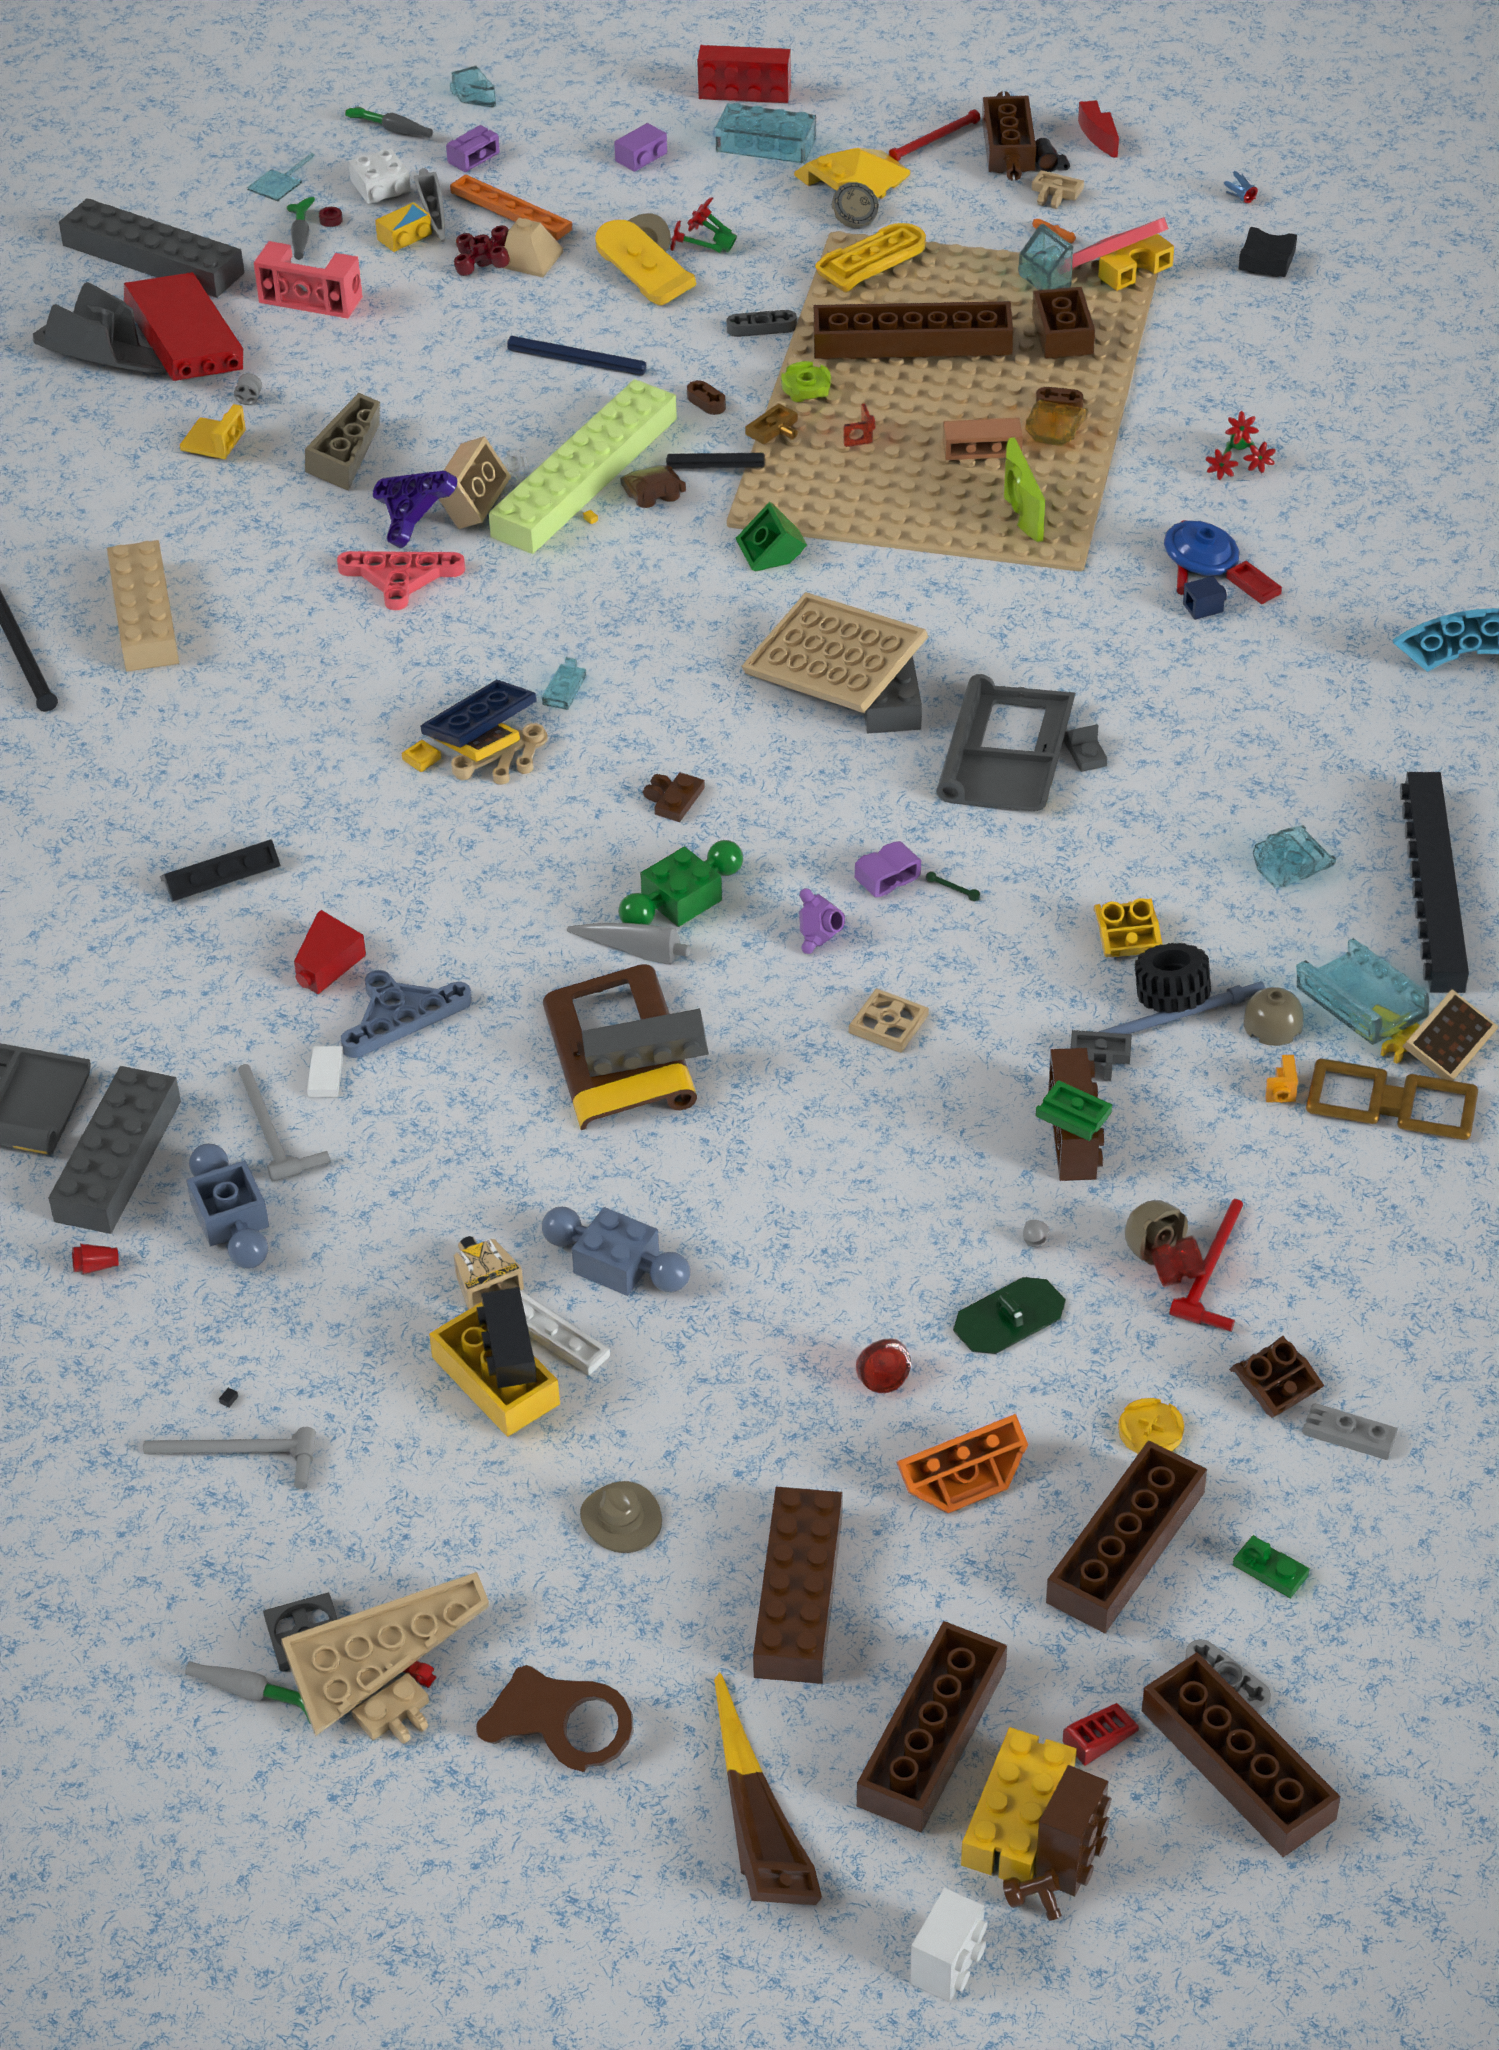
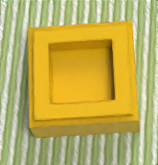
M422 739L402 752V760L420 772H423L441 759V752Z

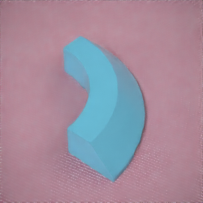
M1499 608L1474 609L1440 616L1407 630L1394 638L1393 643L1427 672L1445 662L1459 658V654L1476 651L1477 654H1499Z

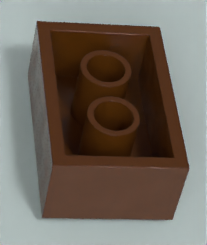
M1082 287L1033 291L1032 317L1045 359H1057L1068 356L1080 357L1094 354L1095 328Z
M1067 1766L1039 1821L1035 1878L1044 1875L1046 1870L1054 1869L1059 1878L1060 1891L1074 1897L1081 1884L1087 1886L1094 1869V1865H1091L1095 1856H1102L1108 1841V1837L1104 1836L1110 1821V1817L1106 1815L1112 1800L1111 1797L1107 1796L1109 1781L1073 1766Z

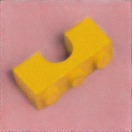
M1155 234L1099 258L1098 278L1116 291L1136 282V268H1144L1156 274L1172 267L1174 245L1159 234Z

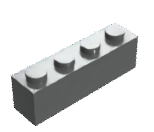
M700 1008L582 1031L585 1059L590 1077L709 1055Z

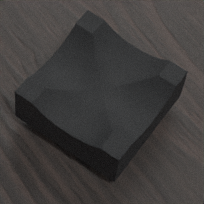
M1250 227L1245 245L1240 251L1238 269L1250 273L1257 272L1274 277H1286L1296 251L1297 234L1272 235L1259 228Z

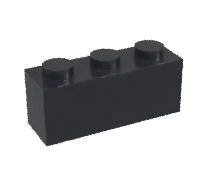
M520 1287L481 1293L482 1306L477 1307L479 1326H486V1331L481 1332L484 1351H491V1356L486 1357L489 1376L496 1377L498 1388L537 1382L535 1360Z

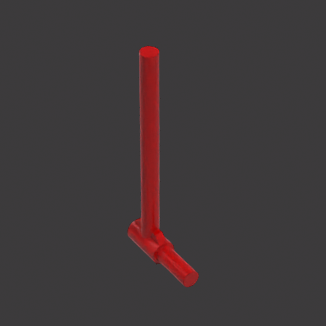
M1233 1199L1187 1298H1174L1169 1315L1197 1324L1205 1323L1232 1332L1235 1324L1234 1319L1206 1311L1199 1300L1243 1207L1241 1200Z

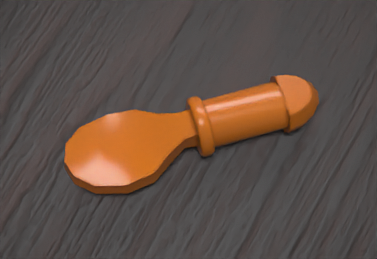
M1034 219L1032 222L1033 227L1038 231H1051L1052 236H1057L1067 243H1073L1076 240L1073 232L1060 228L1059 225L1054 226L1041 219Z

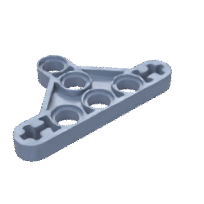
M384 970L369 972L365 977V988L371 1000L361 1024L348 1029L341 1035L343 1053L351 1058L361 1057L468 1008L472 1003L470 986L464 982H453L436 989L396 983L391 975ZM377 981L386 983L382 987L371 986L372 983ZM389 999L400 1000L399 1003L394 1005L385 1003ZM429 1005L440 1006V1008L435 1011H429L425 1009ZM405 1016L414 1018V1020L408 1023L399 1021ZM378 1028L388 1030L385 1034L373 1033Z

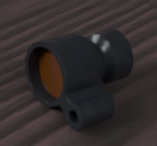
M1039 138L1035 141L1036 163L1040 170L1053 172L1057 168H1062V170L1070 168L1066 155H1059L1049 139Z

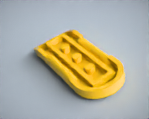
M618 219L608 221L598 228L595 235L598 253L605 260L613 263L640 289V292L649 301L662 306L697 284L694 274L686 271L636 224Z
M890 224L879 229L877 233L854 244L827 253L815 264V268L821 277L843 292H849L859 282L920 254L926 246V234L921 228L913 224Z

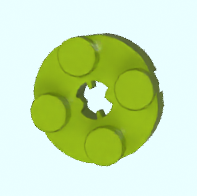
M810 361L796 362L786 367V372L781 374V387L786 394L791 396V400L794 402H803L805 399L829 395L831 373L827 367L821 364L819 368L813 366V362Z

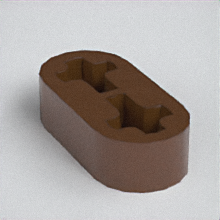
M700 380L692 381L687 385V399L692 404L711 415H718L725 411L726 398L722 392Z
M1041 387L1036 392V406L1042 410L1076 413L1082 410L1084 397L1082 392L1075 389Z

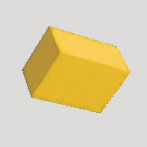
M592 510L583 513V518L590 524L598 521V515Z

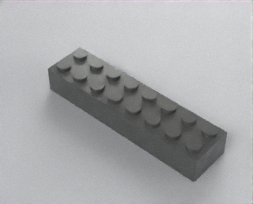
M86 198L59 221L62 244L65 247L157 278L193 272L206 293L216 298L245 273L242 251L239 248L97 202L93 199Z

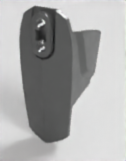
M89 282L83 284L73 312L54 304L51 307L47 324L33 333V342L35 344L64 355L148 373L167 372L154 350L139 344L133 309L124 301Z

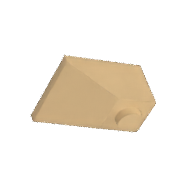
M518 218L509 229L504 247L508 251L510 263L504 268L544 277L563 253V247L541 223Z

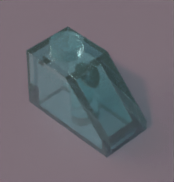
M476 65L451 72V92L462 103L490 108L496 107L495 87Z

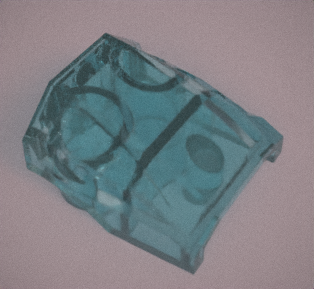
M1304 825L1283 829L1276 834H1270L1265 841L1255 844L1253 850L1257 870L1273 887H1287L1290 883L1303 880L1319 871L1330 868L1336 862V858L1331 856L1306 831Z

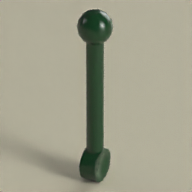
M932 871L926 874L928 882H937L963 893L971 901H978L980 898V892L976 889L968 890L937 877L936 873Z

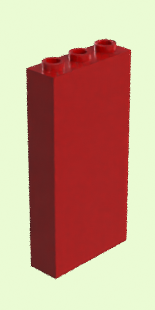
M193 272L124 283V302L133 309L136 324L173 381L243 370V347Z

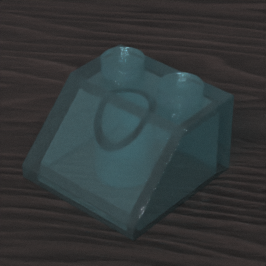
M1039 225L1019 254V275L1038 290L1070 288L1073 246L1046 225Z

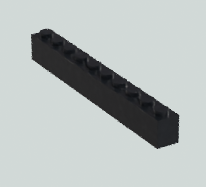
M1407 772L1405 783L1400 784V800H1405L1402 806V817L1408 821L1405 823V839H1410L1407 845V856L1413 859L1410 862V878H1415L1412 886L1413 898H1418V901L1415 903V918L1421 921L1418 922V939H1423L1420 946L1421 960H1426V963L1423 965V980L1428 981L1430 993H1449L1452 989L1456 993H1465L1469 969L1441 772Z

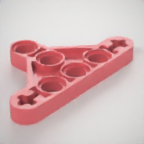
M1165 217L1126 232L1102 239L1053 263L1057 274L1169 228Z
M347 551L337 557L339 573L344 576H362L384 592L385 606L390 610L404 609L408 605L411 593L439 577H458L465 572L464 556L457 552ZM376 562H377V563H381V564H379V565H374V566H373V565H369V564H371V563H376ZM398 563H407L406 565L402 566L396 565ZM424 563H433L429 566H422ZM398 579L404 580L402 582H393L394 580ZM394 596H401V597H402V598H400V599H390L391 597H394Z

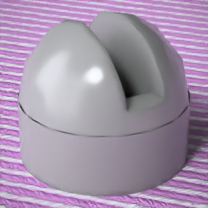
M1039 1220L1027 1221L1023 1229L1024 1241L1032 1247L1043 1245L1047 1240L1049 1227Z

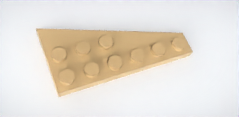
M477 1572L281 1638L283 1650L315 1737L489 1607L487 1595Z

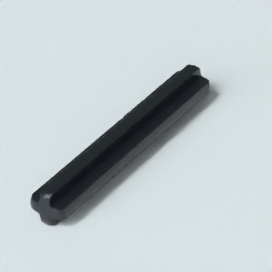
M762 452L668 454L666 458V465L672 469L763 468L766 463L765 454Z

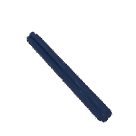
M510 336L507 341V348L511 351L636 375H644L647 369L646 362L642 360L517 336Z

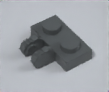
M1072 1030L1070 1048H1087L1089 1060L1105 1062L1104 1080L1111 1081L1112 1063L1130 1064L1132 1034Z

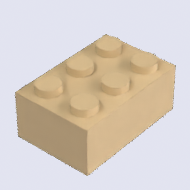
M485 436L460 444L444 471L456 476L458 481L457 487L449 497L439 498V501L458 529L484 521L511 478V475Z

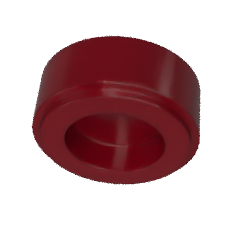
M325 207L319 211V222L325 227H335L343 221L342 211L337 207Z

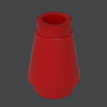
M81 1243L80 1247H72L73 1271L81 1272L83 1275L118 1266V1248Z

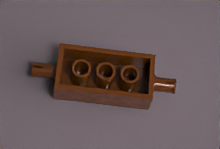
M1001 91L997 96L983 97L982 125L989 172L996 173L1007 172L1009 180L1013 181L1012 175H1014L1015 181L1021 178V172L1035 171L1036 142L1029 95L1010 96L1005 91V96H1003V91Z

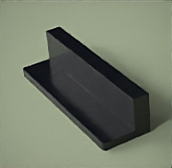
M270 839L160 876L161 882L165 881L171 901L173 902L280 867L281 864L273 841Z

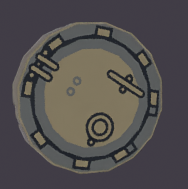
M848 182L840 186L835 192L831 203L837 220L843 225L854 229L870 225L879 209L878 199L873 190L858 182Z

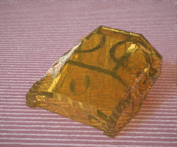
M1039 400L1033 405L1032 411L1026 419L1025 430L1036 442L1062 446L1075 438L1081 423L1086 420L1088 409Z

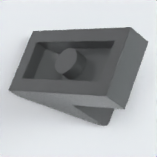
M1098 724L1065 732L1063 741L1081 772L1107 766V756L1098 742Z

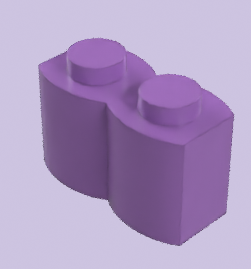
M901 841L886 844L879 852L863 855L855 863L854 878L874 897L887 895L897 886H904L921 875V859Z

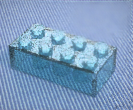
M727 103L715 127L716 152L805 164L816 140V115L806 112H790L784 109L775 110L761 106L753 107L739 103Z

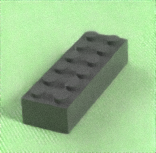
M125 1066L119 1067L48 1197L54 1222L112 1234L181 1102L176 1077Z

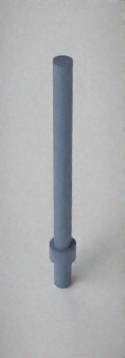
M1262 981L1244 987L1237 985L1228 988L1227 992L1205 999L1202 1005H1197L1192 1010L1188 1009L1185 1012L1179 1013L1159 1012L1099 1032L1132 1034L1231 1003V1005L1245 1002V998L1253 996L1256 992L1264 989L1265 986Z

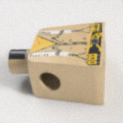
M468 1236L459 1242L458 1248L460 1251L456 1252L453 1256L454 1266L468 1310L482 1302L481 1293L520 1287V1290L524 1289L522 1268L495 1239H489L478 1244L474 1237Z

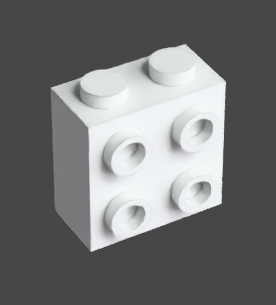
M384 149L374 154L362 155L348 160L350 180L367 204L377 203L383 199L398 197L411 192L409 171L392 149Z

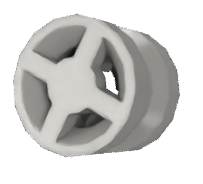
M250 373L242 374L234 390L235 399L244 405L256 403L262 388L260 378Z

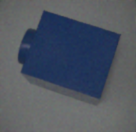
M1214 576L1184 584L1183 605L1194 620L1224 611V601L1227 599V593L1224 586L1220 585Z

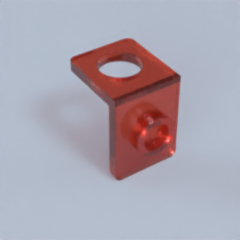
M865 403L861 404V422L845 424L843 426V443L845 447L873 443V430L876 429L874 415L869 414ZM855 429L863 431V435L858 439H851L849 437L850 433Z

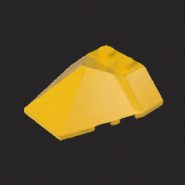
M859 147L820 156L794 172V176L807 186L823 181L836 191L840 186L848 182H858L873 190L877 199L885 197L886 191L889 188H895L910 175L909 169L884 151Z

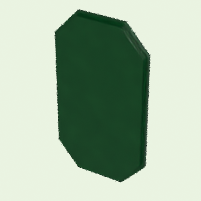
M1022 1277L958 1311L953 1331L972 1352L997 1354L1060 1320L1066 1299L1047 1279Z

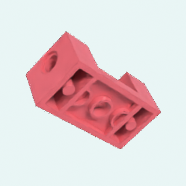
M268 241L254 261L259 303L347 319L350 317L363 297L358 256L335 253L326 268L322 269L291 263V245ZM298 284L303 285L307 291H303Z

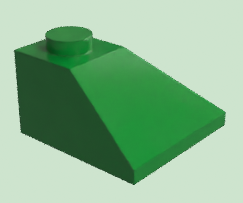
M771 502L735 538L750 568L755 572L790 564L807 546L799 529Z

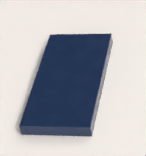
M496 679L420 725L421 733L461 748L537 702L536 693Z

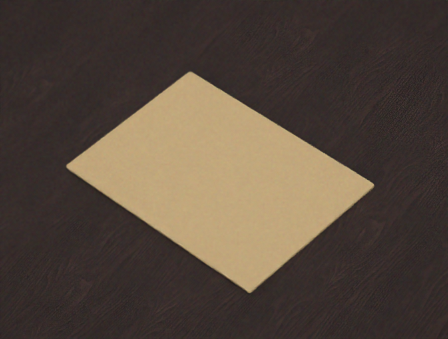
M842 231L831 232L827 238L821 258L838 248L843 249L869 236L867 234H850ZM926 242L925 249L920 254L859 282L849 292H843L821 277L816 270L765 411L767 412L779 403L797 412L798 421L790 426L798 431L797 437L791 440L785 435L779 434L765 445L755 440L751 453H764L766 463L763 468H745L727 517V527L744 529L771 502L799 529L803 537L1070 571H1083L1158 273L1153 274L1147 269L1136 268V282L1116 291L1098 278L1099 260L1089 261L1057 274L1053 262L1064 257L1038 255L1030 252H1011L1004 249L993 250L983 247H966L959 244H939L937 242ZM1082 287L1095 328L1094 354L1080 357L1068 356L1057 359H1045L1032 317L1033 291ZM1011 301L1013 322L1012 355L814 359L813 305ZM810 361L813 362V366L819 368L821 364L827 367L831 373L829 395L805 399L803 402H794L791 400V396L786 394L781 387V374L786 372V367L796 362ZM1041 387L1079 390L1084 397L1083 408L1076 413L1042 410L1036 406V392ZM1020 418L1023 435L1022 453L1045 498L1043 541L1036 542L1017 526L1020 515L1015 513L1012 505L1004 498L1006 458L945 460L943 421Z

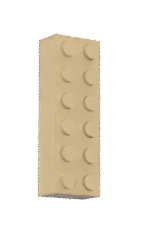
M159 540L107 547L126 672L179 664Z

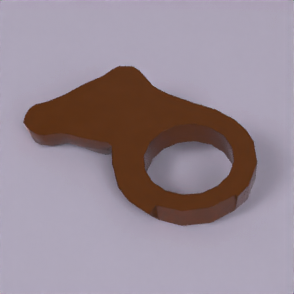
M525 1665L515 1670L511 1680L502 1690L493 1706L478 1720L476 1732L480 1739L491 1744L500 1743L505 1738L511 1736L541 1733L547 1746L559 1762L570 1769L585 1772L588 1767L603 1766L618 1758L629 1744L634 1733L633 1714L625 1698L612 1687L594 1681L553 1679L546 1677L535 1668ZM599 1700L606 1702L614 1708L618 1716V1729L615 1738L607 1747L598 1752L587 1753L577 1750L571 1745L567 1737V1723L570 1714L577 1706L586 1701Z

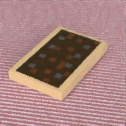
M1452 989L1406 1041L1403 1048L1442 1079L1454 1081L1499 1026Z

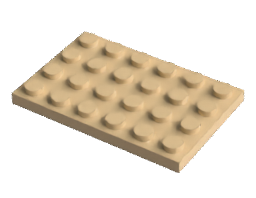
M805 592L741 667L745 674L865 713L929 636L924 628Z

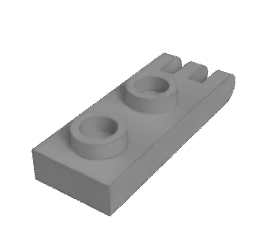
M1315 1403L1310 1408V1414L1307 1416L1302 1432L1304 1435L1388 1460L1398 1428Z

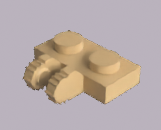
M1042 170L1032 181V190L1040 192L1037 199L1038 204L1044 205L1048 196L1053 195L1051 208L1055 209L1060 206L1062 198L1075 201L1084 189V180Z
M406 1673L352 1709V1716L372 1740L390 1730L401 1743L405 1744L411 1737L408 1729L401 1721L408 1718L419 1731L422 1732L427 1729L429 1725L419 1709L430 1703L429 1695L409 1673Z

